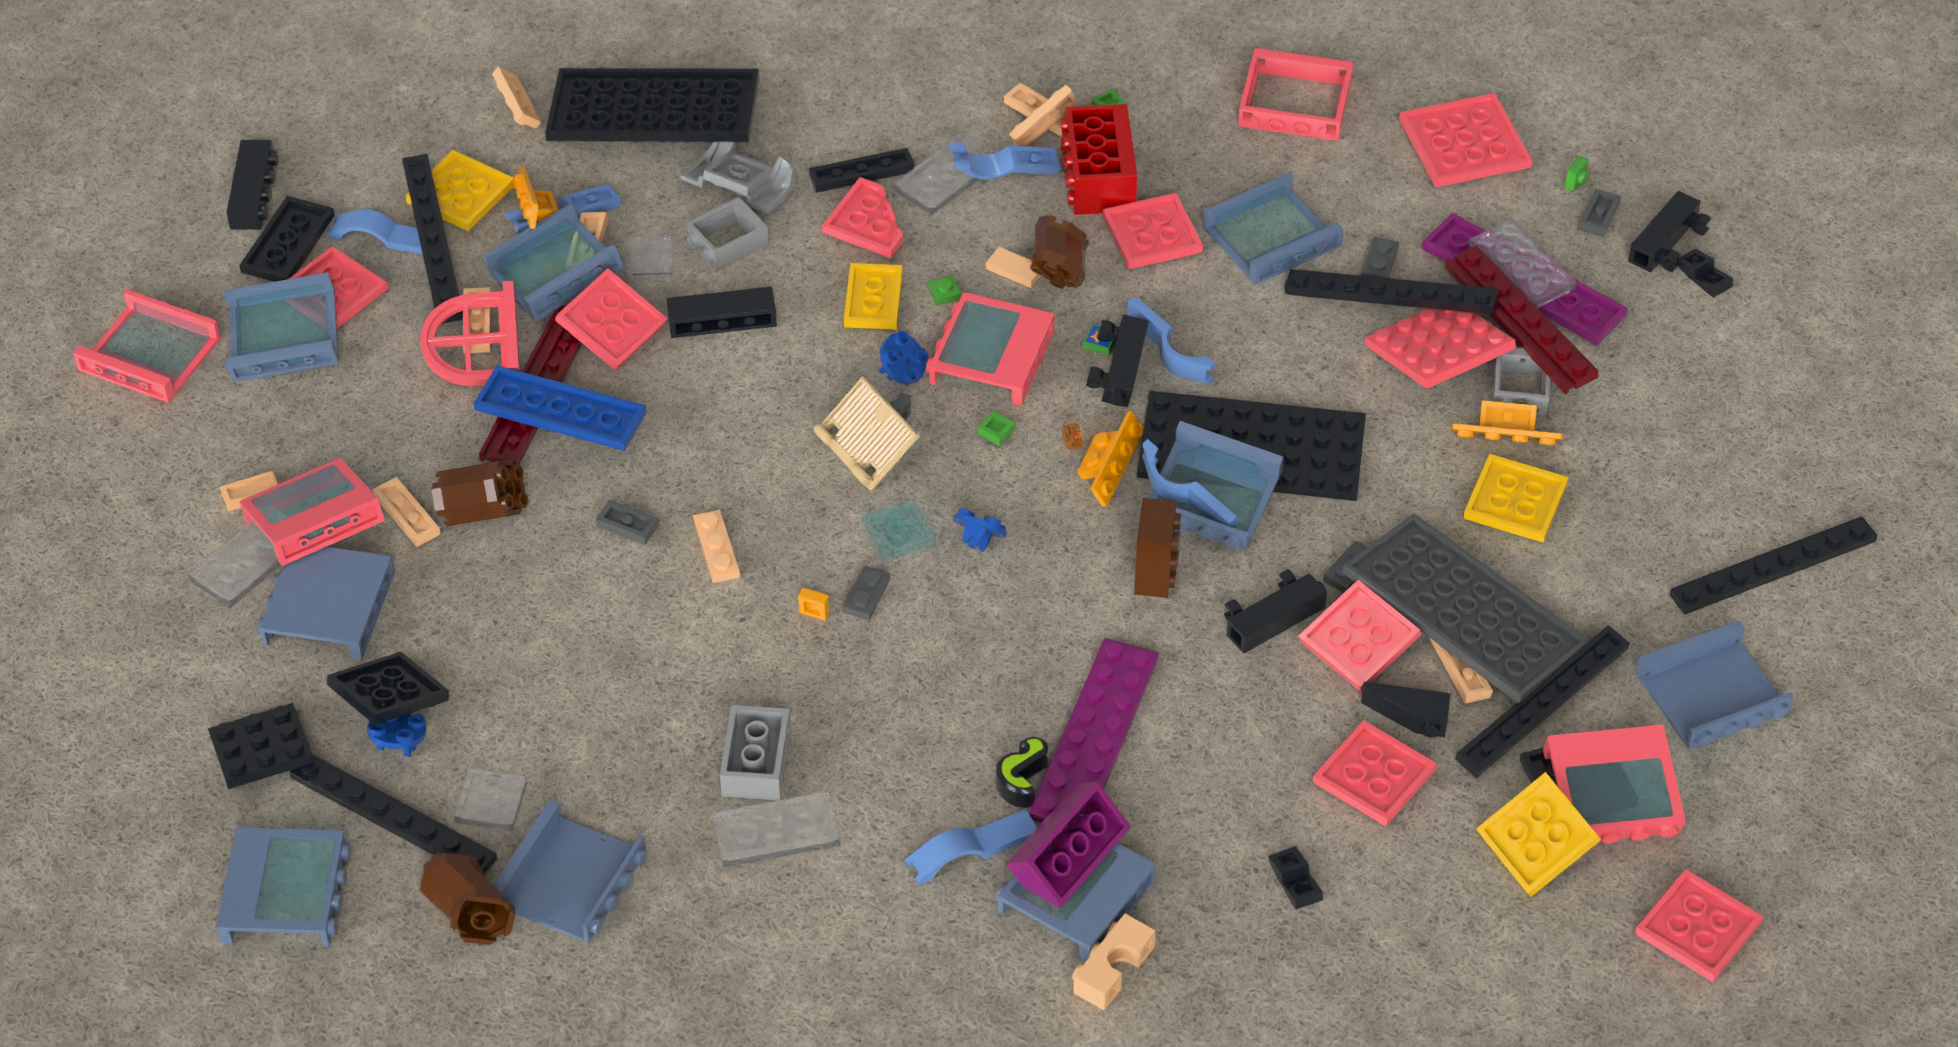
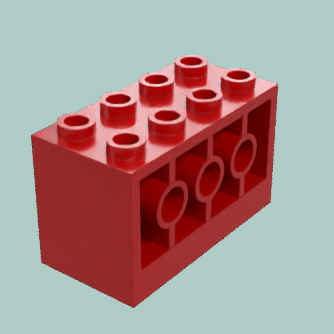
M1127 104L1066 107V118H1061L1062 133H1065V136H1061V151L1066 152V154H1063L1064 170H1069V172H1065L1066 188L1071 187V190L1067 191L1068 206L1073 205L1074 215L1103 214V209L1136 202L1137 169Z

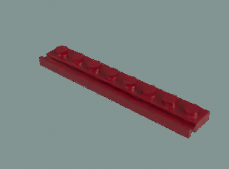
M1477 245L1455 255L1453 260H1445V269L1460 285L1497 288L1499 290V298L1494 315L1490 316L1510 337L1515 339V342L1529 354L1530 358L1565 394L1569 393V390L1572 388L1577 389L1598 378L1597 368Z
M566 305L559 307L552 314L522 372L563 382L582 345L577 338L555 321L557 314ZM498 417L479 452L480 461L485 459L491 460V462L511 460L513 464H520L538 427Z

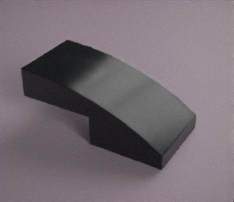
M1694 249L1676 260L1684 274L1713 298L1733 287V278L1714 268V258L1698 249Z
M1296 846L1268 856L1277 879L1296 910L1323 900V891L1310 875L1309 864Z

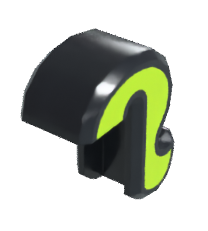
M1029 737L1022 740L1019 744V752L1008 753L996 764V789L1006 802L1015 807H1031L1035 800V790L1026 780L1048 765L1046 756L1048 754V745L1042 738Z

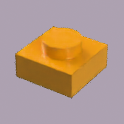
M802 588L798 595L799 613L826 621L830 613L829 595L823 594L820 591Z

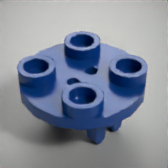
M902 330L891 334L882 342L880 348L883 366L879 372L881 374L888 373L887 379L891 381L895 380L905 385L915 383L924 374L926 363L929 359L928 353L906 331Z
M961 508L954 515L953 521L965 527L963 541L965 543L969 542L968 546L971 549L979 546V550L983 552L992 536L1006 538V527L1001 525V521L996 518L985 516L984 520L974 517L975 513Z
M417 714L400 716L383 724L374 725L372 722H369L367 727L369 739L376 744L378 750L383 751L384 747L403 748L404 756L410 757L411 752L415 751L416 745L424 740L427 731L425 717Z

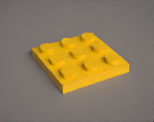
M452 150L431 170L442 220L468 232L513 188V177L455 150ZM408 192L406 194V201L407 203L411 204L410 195Z
M1489 454L1466 506L1463 519L1544 543L1568 485L1569 477Z
M1546 772L1476 828L1531 897L1601 841L1600 837Z

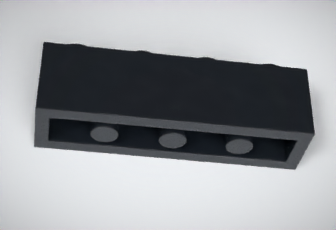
M272 140L240 141L226 211L230 230H261L263 220L268 218L266 202L271 201L270 184H274L275 181L273 166L278 165V152L273 150Z
M772 286L666 298L671 338L777 327Z

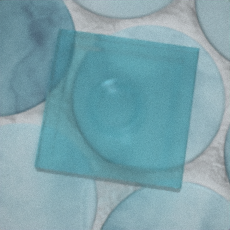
M914 500L862 516V523L883 562L935 545V538Z

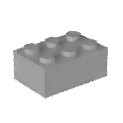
M731 705L720 770L722 797L780 801L791 733L790 709Z

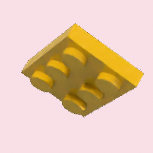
M850 263L844 328L897 330L903 265Z

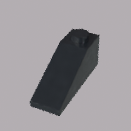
M1363 682L1362 704L1416 734H1422L1430 738H1445L1451 693Z

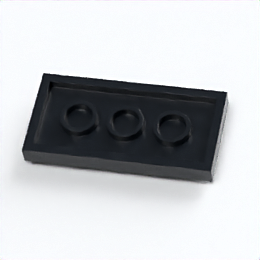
M286 196L239 265L241 273L273 282L287 280L297 273L334 218V208Z

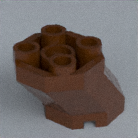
M1052 215L1039 217L1035 225V252L1031 258L1032 264L1030 269L1036 274L1044 275L1050 280L1049 282L1052 286L1064 289L1065 286L1074 288L1081 286L1085 279V251L1089 245V241L1086 240V233L1071 222L1064 220L1062 224L1056 223L1057 217Z
M511 460L437 471L435 477H440L438 483H433L431 488L435 512L438 516H444L447 521H443L446 526L518 515L521 513L522 508H526L528 505V497L523 484V469L519 464H513Z
M437 853L431 857V861L424 864L420 880V891L450 920V927L454 931L457 929L460 932V937L464 942L490 945L496 942V937L504 933V937L511 934L515 919V907L484 877V871L479 866V861L475 857Z

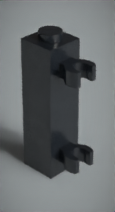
M1677 191L1631 244L1628 262L1649 272H1652L1660 263L1665 270L1673 272L1678 266V263L1675 261L1680 257V253L1671 250L1690 227L1701 236H1704L1709 230V227L1706 225L1711 221V217L1703 213L1698 214L1701 201L1681 191Z
M1123 314L1120 326L1118 327L1110 321L1102 320L1097 339L1104 342H1115L1109 371L1106 373L1101 368L1092 366L1086 386L1090 388H1104L1102 402L1128 407L1149 321Z
M1287 569L1279 574V577L1283 580L1278 583L1280 590L1242 610V607L1235 599L1225 603L1226 609L1229 610L1224 613V617L1228 620L1227 637L1245 654L1325 609L1327 590L1323 583L1317 581L1310 573L1297 580L1293 572Z

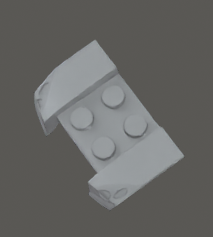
M713 142L706 153L680 177L681 180L701 188L712 182L716 186L735 191L738 195L747 196V206L769 214L786 200L795 184L796 171L791 162L782 154L779 156L775 166L771 167L736 153V142Z

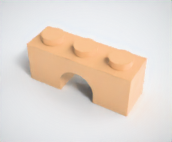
M1124 914L1118 922L1114 921L1108 928L1105 939L1093 946L1089 958L1084 965L1081 963L1076 967L1072 975V980H1074L1073 993L1105 1010L1121 990L1122 973L1110 965L1115 962L1124 961L1138 968L1155 947L1156 930L1127 914Z

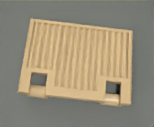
M864 376L860 378L825 420L814 427L815 434L835 452L851 470V473L870 491L874 490L920 437ZM833 425L839 429L835 436L828 432ZM870 465L876 469L872 476L868 475L865 471Z

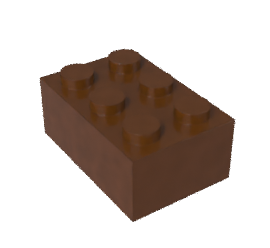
M1143 498L1137 536L1134 595L1168 598L1169 588H1175L1177 571L1172 570H1176V566L1178 567L1179 550L1177 548H1179L1180 531L1175 530H1180L1181 513H1176L1177 501Z

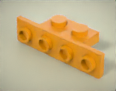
M519 166L518 174H514L513 189H517L516 196L517 199H520V209H523L524 219H527L530 229H535L536 221L540 222L557 212L558 207L552 191L533 190L525 166Z
M1482 400L1479 426L1452 424L1451 431H1456L1458 437L1473 438V433L1484 434V439L1501 440V436L1512 437V442L1528 443V438L1539 439V444L1554 446L1556 441H1561L1563 434L1534 431L1537 405Z
M1132 411L1127 412L1118 431L1095 434L1077 471L1081 479L1095 478L1090 489L1102 507L1109 505L1143 434L1144 429Z

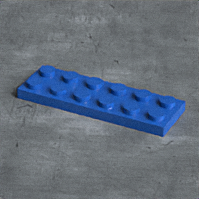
M498 365L474 402V408L479 412L623 451L626 450L647 413L646 405Z

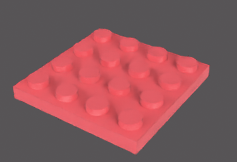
M1495 93L1400 112L1399 120L1435 188L1531 168L1532 159Z
M1438 309L1422 310L1419 314L1402 319L1394 325L1385 329H1379L1365 337V343L1369 349L1426 389L1516 349L1515 339L1476 313Z

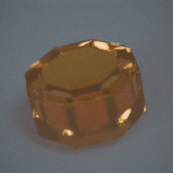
M1077 423L1066 424L1062 428V439L1069 450L1082 447L1081 430Z

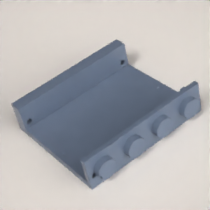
M324 547L284 565L282 573L276 576L274 593L269 595L267 599L266 613L264 617H260L258 622V633L261 634L263 645H268L269 640L274 636L273 634L349 645L351 658L362 660L395 574L392 556Z
M1740 621L1683 640L1638 658L1635 674L1688 749L1697 746L1705 747L1715 739L1721 737L1729 738L1738 731L1748 727L1756 728L1764 721L1772 718L1780 719L1790 711L1794 695L1792 692L1785 695L1777 693L1743 646L1742 639L1745 628Z
M549 800L493 885L515 907L516 915L589 943L594 934L598 935L602 931L608 912H613L616 909L619 895L624 888L628 889L631 885L636 868L645 863L648 852L645 846V838L643 835H640L636 842L629 844L562 818L560 803Z

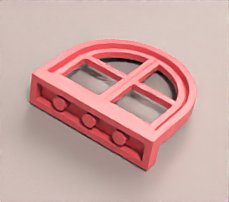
M503 281V291L464 294L451 298L437 306L429 314L421 329L420 344L426 364L437 376L457 385L484 386L494 369L472 371L470 345L500 343L502 367L520 371L514 282ZM498 307L500 332L470 334L468 309ZM463 311L464 335L435 337L437 330L446 319ZM465 345L466 370L455 368L446 363L438 355L435 348Z

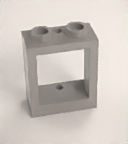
M740 197L687 222L688 234L686 235V240L692 249L695 248L701 254L703 261L706 264L710 263L716 271L769 245L768 226ZM734 223L745 233V235L717 249L706 239V237Z
M1516 347V349L1496 357L1494 362L1492 401L1537 405L1536 415L1546 416L1550 393V378L1530 358L1523 348ZM1502 372L1540 375V394L1501 391Z

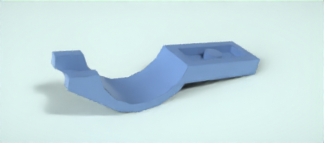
M951 143L949 146L950 150L954 153L955 168L973 178L995 179L1009 173L1054 175L1058 174L1061 170L1056 148L1009 145L1005 149L993 154L974 155L966 150L965 143Z
M608 183L562 196L557 207L560 210L571 203L574 206L577 217L580 218L582 212H603L614 209L621 205V198ZM519 209L505 213L506 219L515 225L517 233H522L530 228L527 219H524Z
M357 209L336 215L333 228L327 232V237L342 239L343 235L349 231H363L376 236L387 248L422 254L417 227L396 224L383 213L371 209Z
M1136 296L1128 300L1127 315L1149 321L1146 335L1161 347V360L1168 371L1179 377L1206 384L1214 382V378L1206 372V369L1212 370L1215 368V363L1206 355L1188 357L1177 353L1170 347L1172 326Z
M1148 439L1143 443V461L1150 484L1158 495L1178 503L1189 502L1206 518L1237 528V516L1197 481L1189 484H1175L1163 478L1156 469L1158 448Z
M1025 809L974 830L969 828L948 830L933 837L905 859V864L907 867L914 865L919 874L915 877V881L919 885L932 880L945 864L960 856L976 854L985 859L1023 844L1037 829V826Z

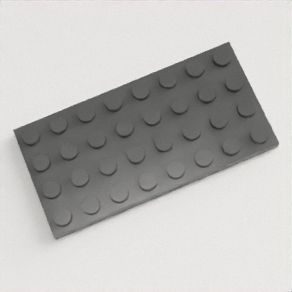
M1415 513L1345 563L1342 569L1344 575L1354 582L1357 580L1361 581L1419 628L1421 632L1517 703L1523 701L1566 660L1590 641Z

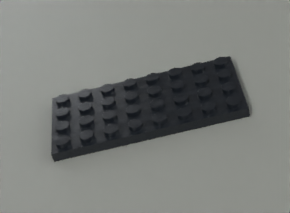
M559 68L545 131L546 141L749 142L760 77L759 69Z
M1150 391L1137 478L1149 479L1143 461V443L1148 439L1158 448L1156 469L1160 474L1176 441V428L1179 422L1182 421L1283 456V471L1273 492L1357 501L1366 413ZM1179 465L1174 468L1169 481L1192 483L1197 481L1201 485L1245 489Z

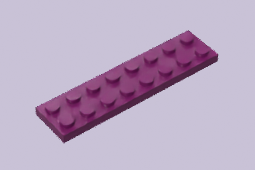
M1454 213L1443 221L1422 243L1423 250L1443 261L1447 259L1449 261L1453 260L1455 255L1477 245L1548 319L1595 345H1598L1627 316V307Z
M1104 638L1030 809L1029 815L1032 820L1042 823L1076 784L1098 782L1103 790L1105 789L1158 662V652Z

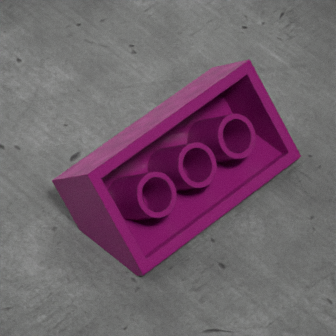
M1098 782L1076 784L1008 860L1006 865L1024 888L1059 908L1066 903L1131 826Z

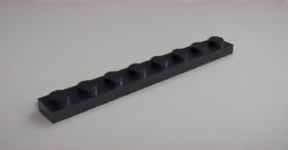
M428 154L402 158L435 309L443 302L459 296ZM463 311L450 316L443 323L463 320Z
M1290 269L1284 287L1285 294L1294 296L1494 315L1499 298V290L1497 288Z
M1861 516L1671 588L1670 596L1683 614L1686 615L1874 543L1878 535Z
M1609 625L1566 660L1523 701L1515 703L1457 752L1455 760L1476 778L1622 655L1628 649L1630 643Z
M314 755L313 764L296 768L289 772L291 779L432 855L451 853L475 857L479 861V866L484 871V874L497 860V854L494 851Z

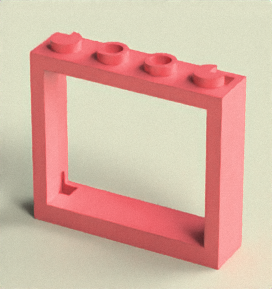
M1254 48L1239 108L1238 126L1338 141L1351 87L1354 62ZM1259 58L1265 59V62L1259 61ZM1340 70H1345L1347 72L1346 74L1340 73ZM1259 73L1342 85L1335 119L1251 107Z

